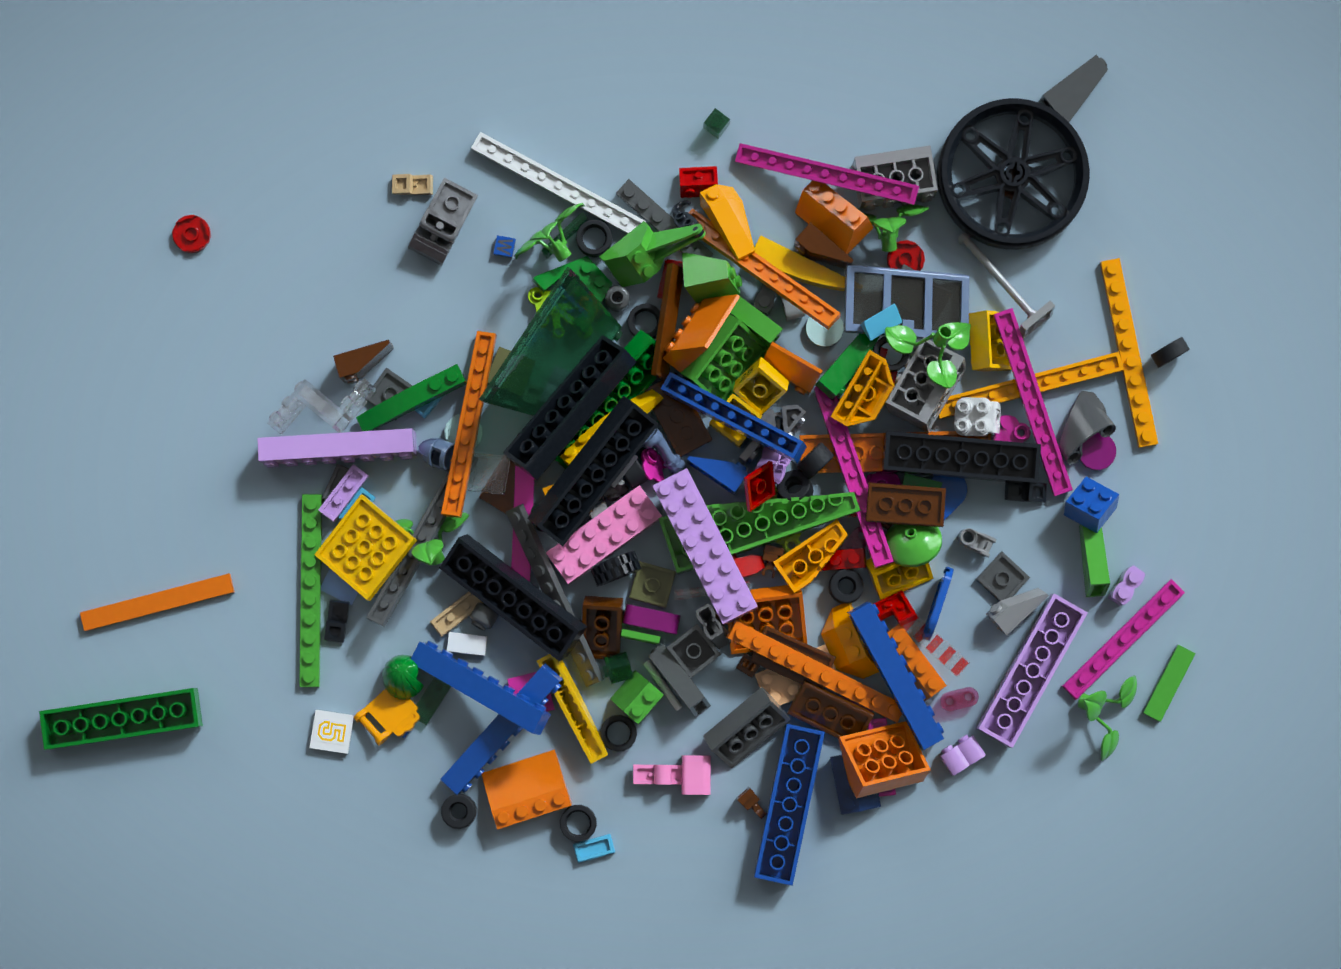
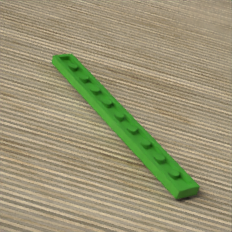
M302 494L300 687H320L322 561L314 554L322 545V513L318 510L322 506L321 494Z

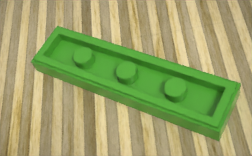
M1180 645L1176 646L1143 714L1159 722L1162 721L1196 653Z

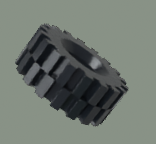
M635 551L621 554L590 568L597 587L619 580L642 569Z

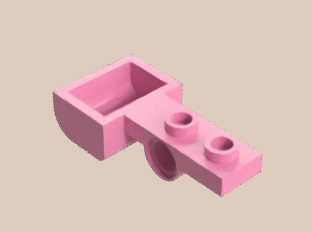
M681 755V765L633 764V784L681 785L682 795H711V756Z

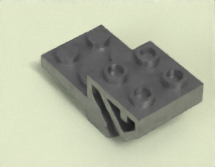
M444 178L429 207L426 209L408 248L442 266L478 195Z
M799 405L782 406L780 412L774 413L772 409H768L761 420L776 427L775 418L779 417L781 418L782 431L793 436L794 433L792 431L794 428L799 429L805 422L806 418L804 416L806 411ZM777 420L778 429H780V420ZM752 441L739 456L738 461L743 465L746 462L750 464L758 454L756 450L759 447L763 449L764 446Z

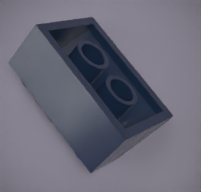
M842 754L831 756L830 760L841 815L881 807L879 793L860 798L855 797L847 779Z

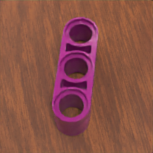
M626 604L622 623L677 634L681 615Z

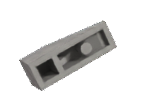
M1039 588L1024 592L994 604L986 615L1001 632L1008 635L1048 597V594Z

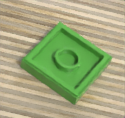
M622 629L621 637L655 645L660 643V636Z

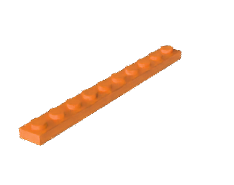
M693 208L690 210L689 214L701 224L706 232L705 236L701 239L823 327L829 330L841 317L839 311L758 254L753 253L738 261L713 223Z
M477 331L441 511L442 516L461 518L497 338L496 333Z
M736 620L734 621L726 638L898 723L902 713L894 699Z

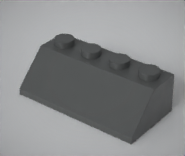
M761 687L704 734L703 737L711 751L733 768L791 719L775 699Z

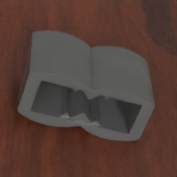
M762 283L761 291L755 298L754 307L768 316L773 308L774 299L778 294Z
M706 604L696 610V617L703 625L705 635L718 649L731 643V640L726 638L729 633L728 630L723 626L717 612L710 604Z

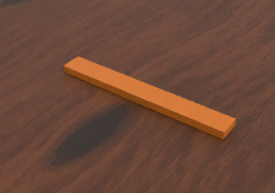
M228 573L80 612L84 631H89L234 593L235 590L231 574Z

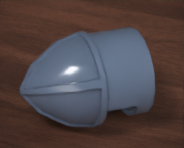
M430 438L418 446V452L430 467L449 471L455 444L442 438Z

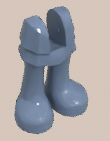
M658 428L652 432L641 446L642 448L654 447L660 454L664 462L663 465L673 475L687 468L680 455L672 453Z

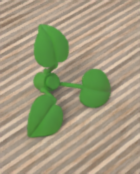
M579 203L565 209L554 222L532 235L530 240L525 242L515 253V259L517 260L520 254L537 244H541L551 254L553 253L559 262L569 257L572 253L566 246L567 241L565 240L561 223L578 207H585L584 203ZM556 224L562 241L560 239L554 241L549 235ZM549 239L551 242L550 247L542 240Z
M918 204L902 205L896 209V212L899 213L898 217L877 219V216L873 214H864L869 218L871 224L874 225L878 239H881L882 251L892 252L897 250L896 238L898 237L899 228L906 223V219L902 217L904 215H918L929 210V207Z
M960 322L944 324L939 327L936 333L932 332L928 337L919 342H915L917 339L916 334L911 328L897 325L886 327L885 337L890 347L901 354H910L913 351V346L917 347L933 338L934 344L937 347H941L938 361H931L926 368L927 376L933 383L950 389L956 382L957 370L951 361H942L943 352L946 345L953 350L965 349L969 343L971 324Z
M462 512L461 518L447 516L438 531V539L416 545L412 549L413 557L428 565L442 563L445 559L442 552L444 547L442 532H451L457 529L469 517V514ZM400 519L395 521L413 535L414 531L410 529L413 526L411 520Z
M1135 675L1129 677L1122 684L1117 700L1106 699L1107 694L1103 690L1091 695L1084 693L1079 698L1078 707L1086 710L1088 720L1094 721L1096 719L1108 731L1101 744V761L1107 759L1116 749L1119 742V732L1117 730L1112 731L1098 716L1105 702L1120 703L1122 708L1131 704L1137 691Z

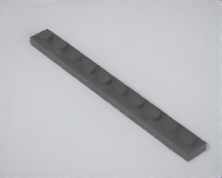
M473 456L470 474L478 462V458ZM449 471L412 535L417 539L416 543L389 576L366 617L383 627L386 626L421 563L413 557L412 549L418 544L434 540L447 517L442 516L441 511Z
M524 504L506 511L542 592L575 617L532 522L527 519L529 515ZM582 634L570 653L586 687L604 680Z

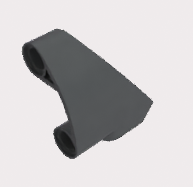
M1081 391L1062 433L1059 449L1062 457L1068 464H1075L1081 459L1082 444L1091 436L1099 432L1102 437L1106 438L1111 436L1116 430L1115 424L1107 416L1103 403L1094 392Z

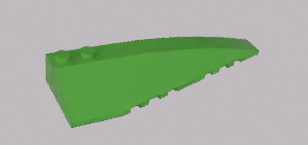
M854 492L804 497L799 500V497H791V501L787 498L768 499L751 512L747 511L746 502L706 505L732 556L860 511ZM668 516L658 518L677 574L680 575L694 570Z

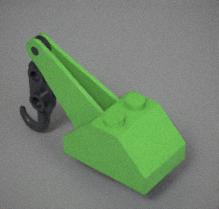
M681 201L672 209L674 223L678 228L653 232L649 225L643 221L599 256L621 287L645 283L660 271L665 257L705 236V230L692 215L684 211L679 212V209L684 205H691L690 201Z

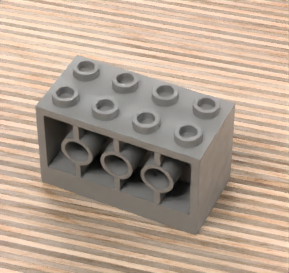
M930 145L856 156L854 158L853 170L918 185L919 190L916 201L920 200L921 203L932 201L931 198H934L938 191ZM856 191L859 209H864V211L874 210L877 206L890 208L894 207V204L897 203L907 205V203Z
M932 340L914 347V355L912 358L909 357L904 365L905 370L903 374L900 373L895 380L896 386L886 400L889 413L927 433L930 432L966 370L965 358L945 348L942 361L948 360L954 364L957 370L956 382L950 389L933 383L927 376L926 368L931 361H938L941 347H937Z

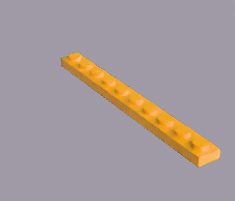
M1120 258L1101 261L1100 267L1116 344L1124 367L1122 372L1138 448L1157 445L1158 439Z
M1119 352L1035 373L1040 392H1045L1121 372L1124 370ZM1015 379L952 395L938 417L943 419L954 416L957 401L965 397L987 398L990 401L999 402V404L1019 399L1021 397Z

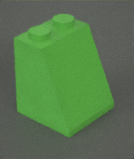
M682 253L684 288L695 302L700 303L707 298L740 294V287H742L741 277L736 274L734 267H731L728 261L691 253Z
M634 670L610 700L637 724H640L664 694Z

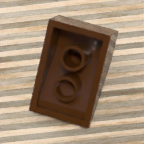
M811 222L795 239L794 251L808 259L844 269L846 264L852 265L854 261Z
M388 339L334 355L339 378L348 384L358 382L359 378H363L394 349L393 344Z
M585 596L582 623L587 628L583 635L595 659L620 660L623 598Z

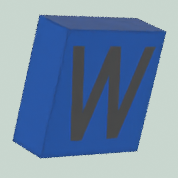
M497 235L493 254L513 258L516 239Z

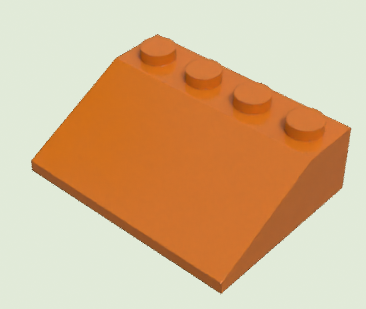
M735 294L707 298L699 304L696 302L689 311L691 315H688L682 321V329L679 328L673 335L675 340L671 341L665 348L666 354L663 359L681 373L708 349L740 296Z
M788 585L750 589L758 609L736 619V621L762 633L766 625L807 644L802 590L794 594ZM734 621L727 624L728 632L730 631ZM731 640V654L754 652Z
M906 721L841 736L838 739L847 779L856 798L923 782L931 770Z
M555 749L486 771L482 774L497 830L572 806Z

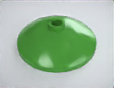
M893 524L885 535L893 561L904 567H918L929 563L937 556L942 546V535L938 527Z

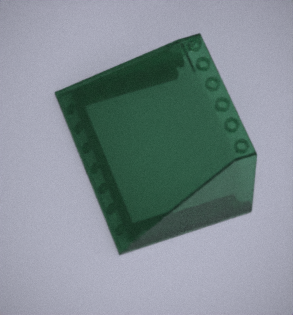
M567 266L479 400L534 416L596 341L604 335L608 339L618 342L623 334L621 331L623 327L581 276Z

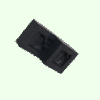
M1005 482V500L1045 503L1047 483L1024 484Z
M329 601L324 640L344 643L350 602Z

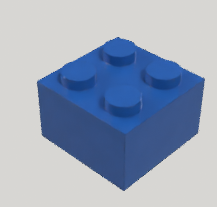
M1086 476L1066 500L1064 516L1098 533L1116 510L1119 494Z

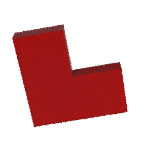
M902 590L873 603L880 612L878 614L880 621L894 615L901 627L918 619L917 614Z

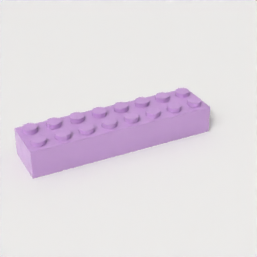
M412 428L257 438L258 461L267 466V468L279 467V464H284L287 467L298 466V463L302 462L305 465H317L319 461L324 462V464H336V460L344 461V463H354L355 459L363 460V462H372L374 458L390 461L393 460V457L407 460L417 456L416 432Z
M686 468L653 485L723 626L758 609L688 469Z
M1056 594L1049 596L977 725V730L1005 746L1013 748L1088 612Z

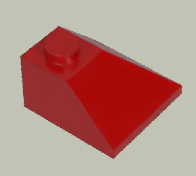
M768 461L744 477L747 511L751 512L775 495L772 461Z

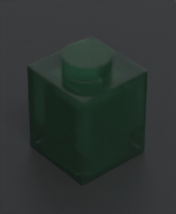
M715 108L705 120L703 128L719 139L730 125V119Z
M627 652L604 658L606 666H602L605 678H610L611 684L634 678Z

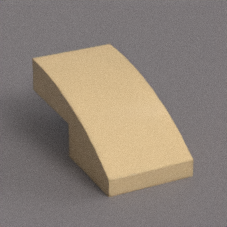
M431 174L392 175V194L433 195V176Z

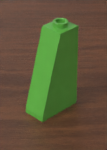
M742 297L738 299L730 312V315L740 319L768 348L782 334L783 329Z
M1080 524L1079 533L1086 597L1105 596L1110 585L1102 527L1098 533H1095Z

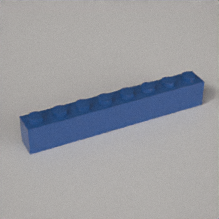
M671 372L661 387V390L666 395L795 463L799 462L807 447L803 441Z
M867 601L847 612L920 748L925 750L943 740L942 733H944V730L940 723H936L933 719V716H935L934 711L930 705L926 706L924 702L926 697L923 691L917 689L914 684L917 682L912 672L907 671L905 667L907 662L902 654L899 656L896 650L898 648L896 641L893 637L890 638L887 631L889 629L884 620L880 621L878 617L880 612L877 606Z
M419 641L411 659L420 669L532 734L541 735L551 716L550 713L545 711V706L539 703L534 705L530 702L531 699L523 694H515V689L508 685L503 687L498 684V679L492 676L487 678L483 675L484 671L473 667V669L468 667L469 663L460 658L458 660L454 659L453 654L443 649V651L437 649V644L431 641L427 643Z
M545 663L517 695L523 694L531 699L530 702L534 705L539 703L544 706L549 701L546 697L551 692L555 694L561 687L559 683L563 679ZM498 714L440 780L456 795L461 791L465 793L472 786L470 781L474 777L478 779L485 771L483 767L487 763L491 765L498 757L495 755L498 750L501 749L503 751L510 744L508 739L512 735L516 737L523 728Z

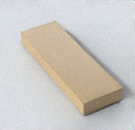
M467 592L431 620L430 623L440 636L443 637L469 617L477 603L483 602L472 593Z

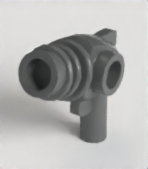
M623 478L615 488L613 486L608 488L602 496L603 501H605V496L609 501H617L620 499V496L627 493L628 487L624 485L625 481Z

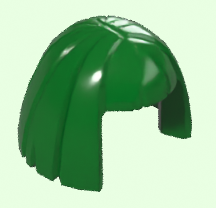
M397 655L385 664L382 672L383 684L388 693L393 697H397L400 700L410 699L416 696L424 687L416 679L419 672L418 666L411 659V656Z

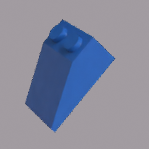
M689 456L687 459V464L733 495L736 494L744 482V477L748 475V472H746L747 468L739 462L734 464L728 461Z

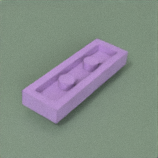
M353 464L318 510L335 522L368 479L369 475Z

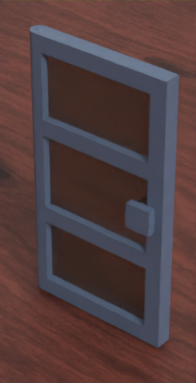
M846 264L844 332L865 334L860 325L865 320L893 304L896 305L902 319V323L899 325L911 328L916 334L917 339L928 337L932 332L936 333L940 326L947 323L960 322L969 324V275Z

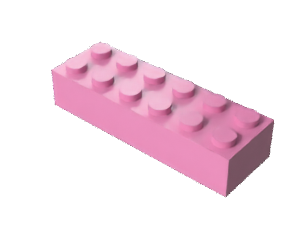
M639 485L576 530L564 546L558 543L547 551L546 554L568 585H570L587 573L591 567L601 563L659 521L658 518H661L662 515Z

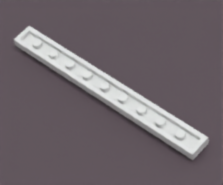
M482 132L479 133L471 147L473 151L573 205L584 203L585 207L578 208L627 234L643 221L646 222Z

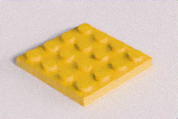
M361 494L314 555L366 600L371 601L416 543L417 539L366 496Z

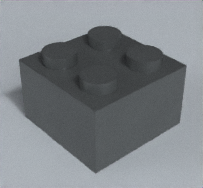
M698 624L667 647L690 678L721 655Z

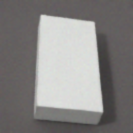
M449 632L447 651L485 656L488 637Z

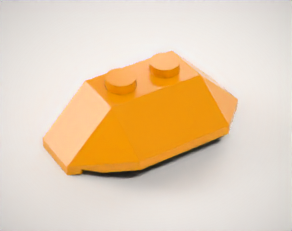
M871 350L868 351L831 415L833 419L848 427L873 421L877 418L895 387L885 358Z
M843 603L831 609L821 636L829 654L836 657L834 661L836 670L864 679L879 671L847 613L853 609L852 604Z

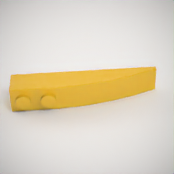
M760 235L754 247L755 253L790 278L820 288L845 291L844 276ZM854 282V292L860 293L863 286Z
M651 389L634 397L631 401L648 414L663 397ZM610 413L580 435L560 456L567 466H569Z
M550 654L538 659L537 663L540 668L546 663L563 679L559 683L561 687L554 695L590 764L607 756L608 753L594 721L563 660L558 661Z

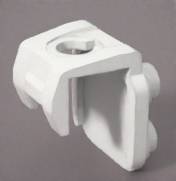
M965 397L959 399L955 406L954 428L956 433L961 436L981 437L987 436L989 433L1000 434L1001 406L999 402H993L987 398Z

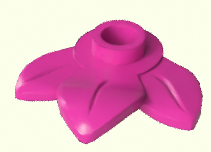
M1004 415L1000 417V424L1002 426L1000 434H994L992 438L997 441L1023 443L1029 439L1031 430L1028 425L1019 423L1016 417ZM1019 429L1024 431L1023 436L1018 435L1017 431Z
M652 448L642 450V468L648 480L653 479L656 482L664 480L662 469L666 467L663 465L664 462L661 456Z

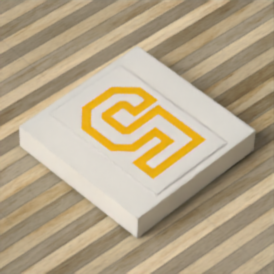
M315 710L309 748L348 754L355 715Z

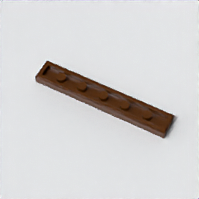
M674 263L667 264L651 375L662 380H666L669 375L670 364L663 357L666 354L665 348L667 345L674 341L673 335L676 329L683 282V268Z

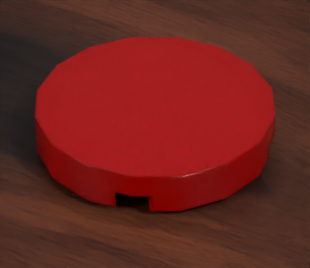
M187 215L175 223L176 225L172 231L173 241L182 251L188 253L200 252L209 244L211 238L210 227L201 217Z
M909 240L897 242V250L888 252L887 265L889 268L900 269L905 264L913 270L921 271L925 262L923 250L918 244Z

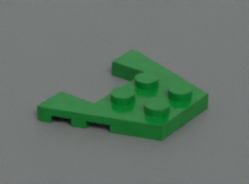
M588 256L537 275L532 280L543 293L559 281L585 308L571 320V323L582 334L586 331L603 302L607 291L613 284Z

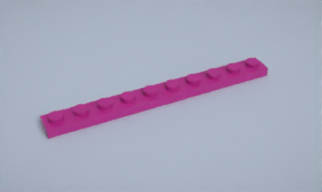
M742 143L739 144L735 159L737 163L911 205L915 204L919 190L918 185Z
M1013 308L993 314L1036 444H1041L1040 457L1053 496L1072 491L1070 479Z
M816 386L813 390L848 492L855 493L860 508L856 515L874 568L891 564L894 561L881 523L865 522L868 485L848 427L831 417L839 403L836 396L831 400Z

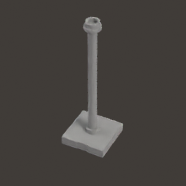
M965 232L958 237L960 245L965 244L1028 315V319L1020 325V332L1024 339L1053 315L1055 305L1049 301L1038 311L1033 310L973 243L970 235Z

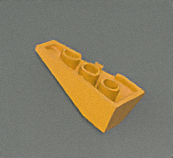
M716 184L700 192V206L738 261L755 253L743 201L734 188Z
M836 519L773 562L776 570L794 594L814 580L848 534Z

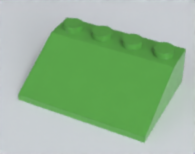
M729 314L708 349L680 374L690 383L727 401L730 395L734 393L735 381L760 357L763 358L769 348L740 319Z

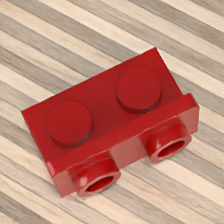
M717 166L679 168L680 197H700V192L716 184L718 185Z

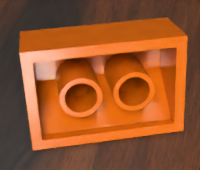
M774 342L771 343L763 358L788 379L789 384L796 387L795 391L802 395H810L823 371Z

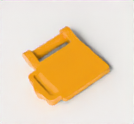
M385 688L365 708L356 713L353 719L357 723L360 722L375 738L376 744L380 746L393 733L398 737H402L406 732L412 731L415 724L420 720V716L416 712L418 707L411 699L400 700L397 697L395 698ZM370 713L386 731L381 734L365 716Z

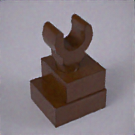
M765 544L762 560L767 562V565L762 571V576L765 575V571L770 570L772 572L771 578L775 577L773 562L778 557L783 556V548Z
M745 653L736 669L752 678L760 665L751 662V656Z
M750 787L736 798L747 810L752 808L761 819L767 815L757 802L760 799Z

